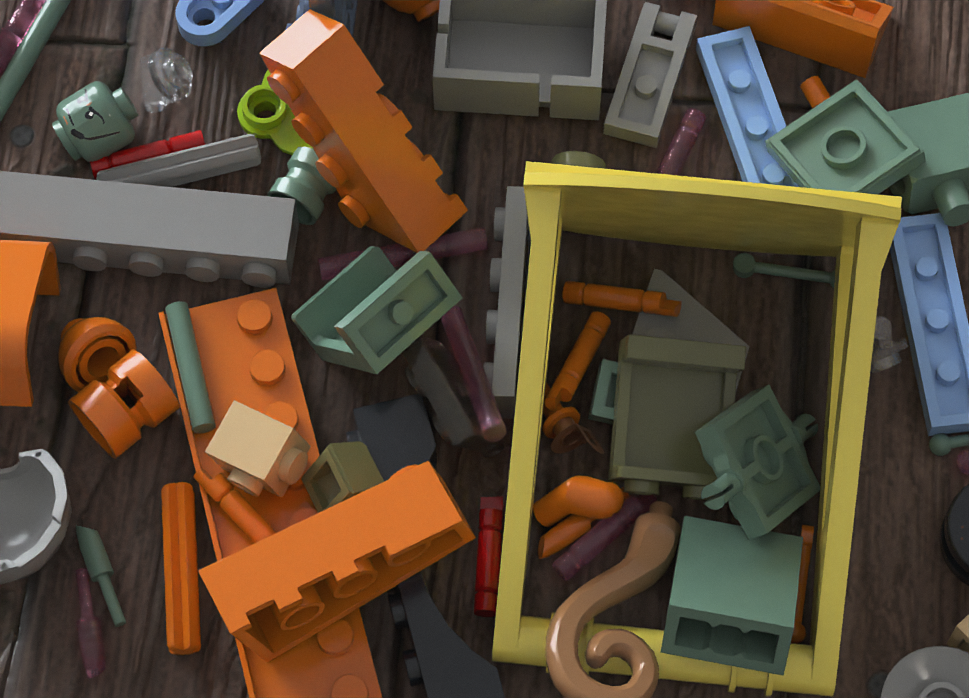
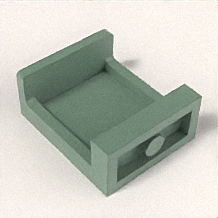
M370 246L292 314L291 319L323 361L378 374L463 297L430 252L419 251L399 270H396L379 247Z

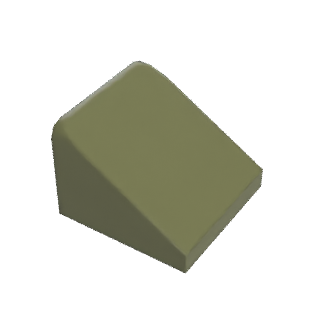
M360 441L330 443L301 478L318 513L384 482L367 446Z

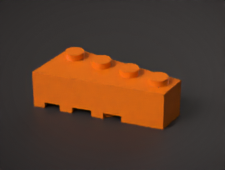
M309 9L259 53L271 73L267 77L268 84L274 93L289 105L295 116L291 121L293 128L307 144L313 147L319 158L315 162L317 170L330 185L336 188L342 199L338 206L343 215L354 226L362 228L365 225L418 253L419 251H425L468 211L457 194L452 193L449 195L443 192L435 181L443 172L432 155H423L417 146L405 136L413 127L402 110H399L384 95L376 93L384 86V83L344 24Z
M428 460L420 465L404 467L394 473L390 479L198 570L229 633L268 663L472 541L476 536L443 478Z

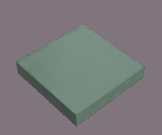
M857 79L765 141L768 153L799 187L879 194L926 162L924 150Z

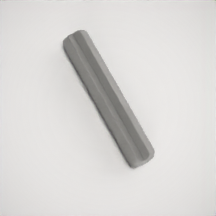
M246 134L100 170L97 173V180L173 187L258 166L261 163V153L256 137L253 134Z

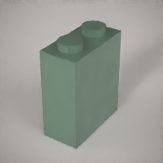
M684 516L660 653L784 676L795 624L803 537L770 531L765 535L748 540L742 526Z

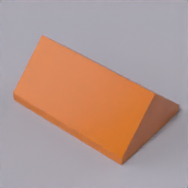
M716 0L712 25L729 31L750 26L753 37L757 41L866 78L894 7L875 0Z

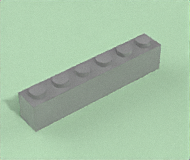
M0 171V240L52 242L55 247L57 262L74 264L78 268L87 271H102L106 267L130 269L133 273L147 277L159 276L163 272L184 274L200 282H213L218 278L242 280L248 285L261 288L271 287L275 283L290 285L299 230L295 199Z

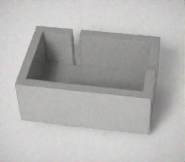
M440 0L433 67L434 110L538 117L539 107L550 108L549 117L599 120L607 0Z

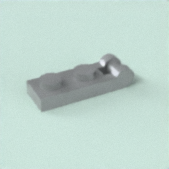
M649 2L644 3L604 122L603 134L657 148L688 48L694 36L698 15L682 11L680 16L662 12L660 5ZM656 32L672 36L673 38L672 41L654 37V34Z

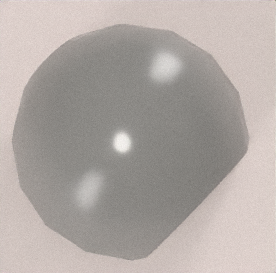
M43 449L19 452L20 460L16 465L0 469V585L29 577L40 570L58 551L67 531L72 508L65 475L50 453Z

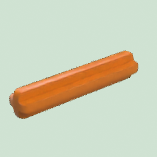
M168 483L161 489L167 647L173 655H190L199 652L201 648L195 493L190 483Z

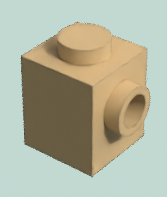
M234 400L206 448L205 453L222 469L230 472L227 480L241 490L258 497L262 489L282 498L289 485L296 483L302 476L308 461L307 452L311 446L294 428Z

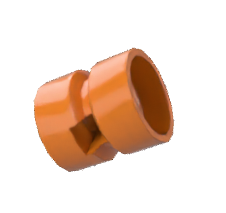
M135 349L131 350L107 370L108 380L105 383L93 380L68 400L70 408L83 427L98 445L114 459L142 438L141 427L143 425L155 428L180 408L178 399L164 378ZM129 395L135 405L129 409L121 398Z

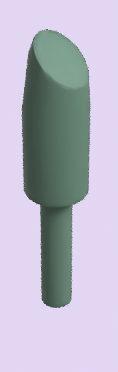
M76 525V535L80 551L91 581L99 582L115 627H120L126 624V620L110 580L114 571L103 541L97 530Z

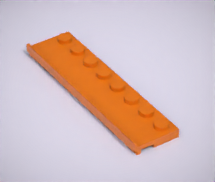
M277 288L189 308L216 425L212 431L206 433H194L192 430L167 316L164 312H159V319L195 471L199 468L205 470L212 478L219 473H222L226 478L230 475V472L222 469L205 453V450L232 402L235 400L294 428L311 446L307 452L308 461L302 474L303 476L320 454ZM302 476L296 483L289 485L282 498L264 489L256 497L233 485L234 490H238L276 532H280L318 513L301 479ZM199 484L217 561L254 544L220 507V502H215ZM359 608L268 663L235 638L249 698H382Z

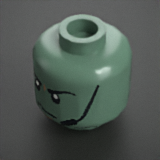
M94 81L65 98L57 105L56 114L58 120L54 121L52 126L63 146L75 161L83 157L90 163V161H97L129 145L135 136L131 120L139 116L122 87L112 92L105 83Z

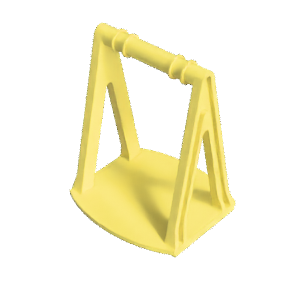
M526 161L523 185L531 246L492 661L546 667V673H549L545 656L546 636L550 621L555 613L552 612L551 618L522 615L562 231L689 247L774 254L836 257L810 645L790 644L783 676L660 653L664 630L594 623V618H592L581 632L578 642V656L583 669L588 675L589 672L632 676L630 666L619 657L609 658L603 667L597 669L591 668L586 663L585 658L587 644L596 633L606 629H624L642 638L654 651L659 665V679L728 686V692L732 693L735 692L736 687L763 689L764 695L770 697L772 691L833 697L837 678L881 271L901 221L902 197Z

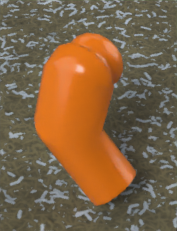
M577 475L569 478L533 504V513L538 522L545 527L553 526L569 514L594 519H606L622 508L624 494L621 488L613 482H605L600 479Z

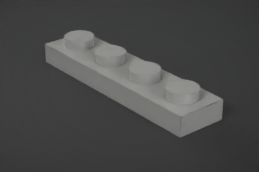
M507 186L506 206L496 207L494 216V240L503 241L502 258L491 259L490 291L499 292L498 310L487 311L486 343L495 344L494 363L484 362L482 397L492 398L495 418L514 419L531 238L524 187Z

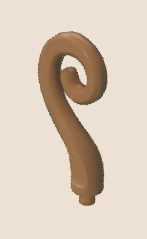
M662 501L653 502L650 505L649 513L640 515L635 520L630 545L623 560L573 592L559 606L551 619L546 636V664L555 688L564 698H652L659 679V665L654 651L642 638L628 630L606 629L596 633L587 644L585 658L586 663L591 668L603 667L609 658L619 657L627 662L631 668L632 677L628 683L622 686L601 684L591 678L580 663L578 642L585 625L592 618L649 589L668 570L676 554L681 534V527L672 518L673 508L668 503Z

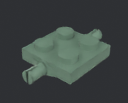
M768 384L751 391L694 433L701 445L704 459L713 468L717 479L705 486L701 492L702 499L714 495L704 504L710 509L718 510L726 502H729L730 510L740 522L748 540L769 533L820 491V484L809 465L803 445L806 440L816 435L818 423L807 427L816 419L810 414L805 413L799 415L792 422L782 411Z

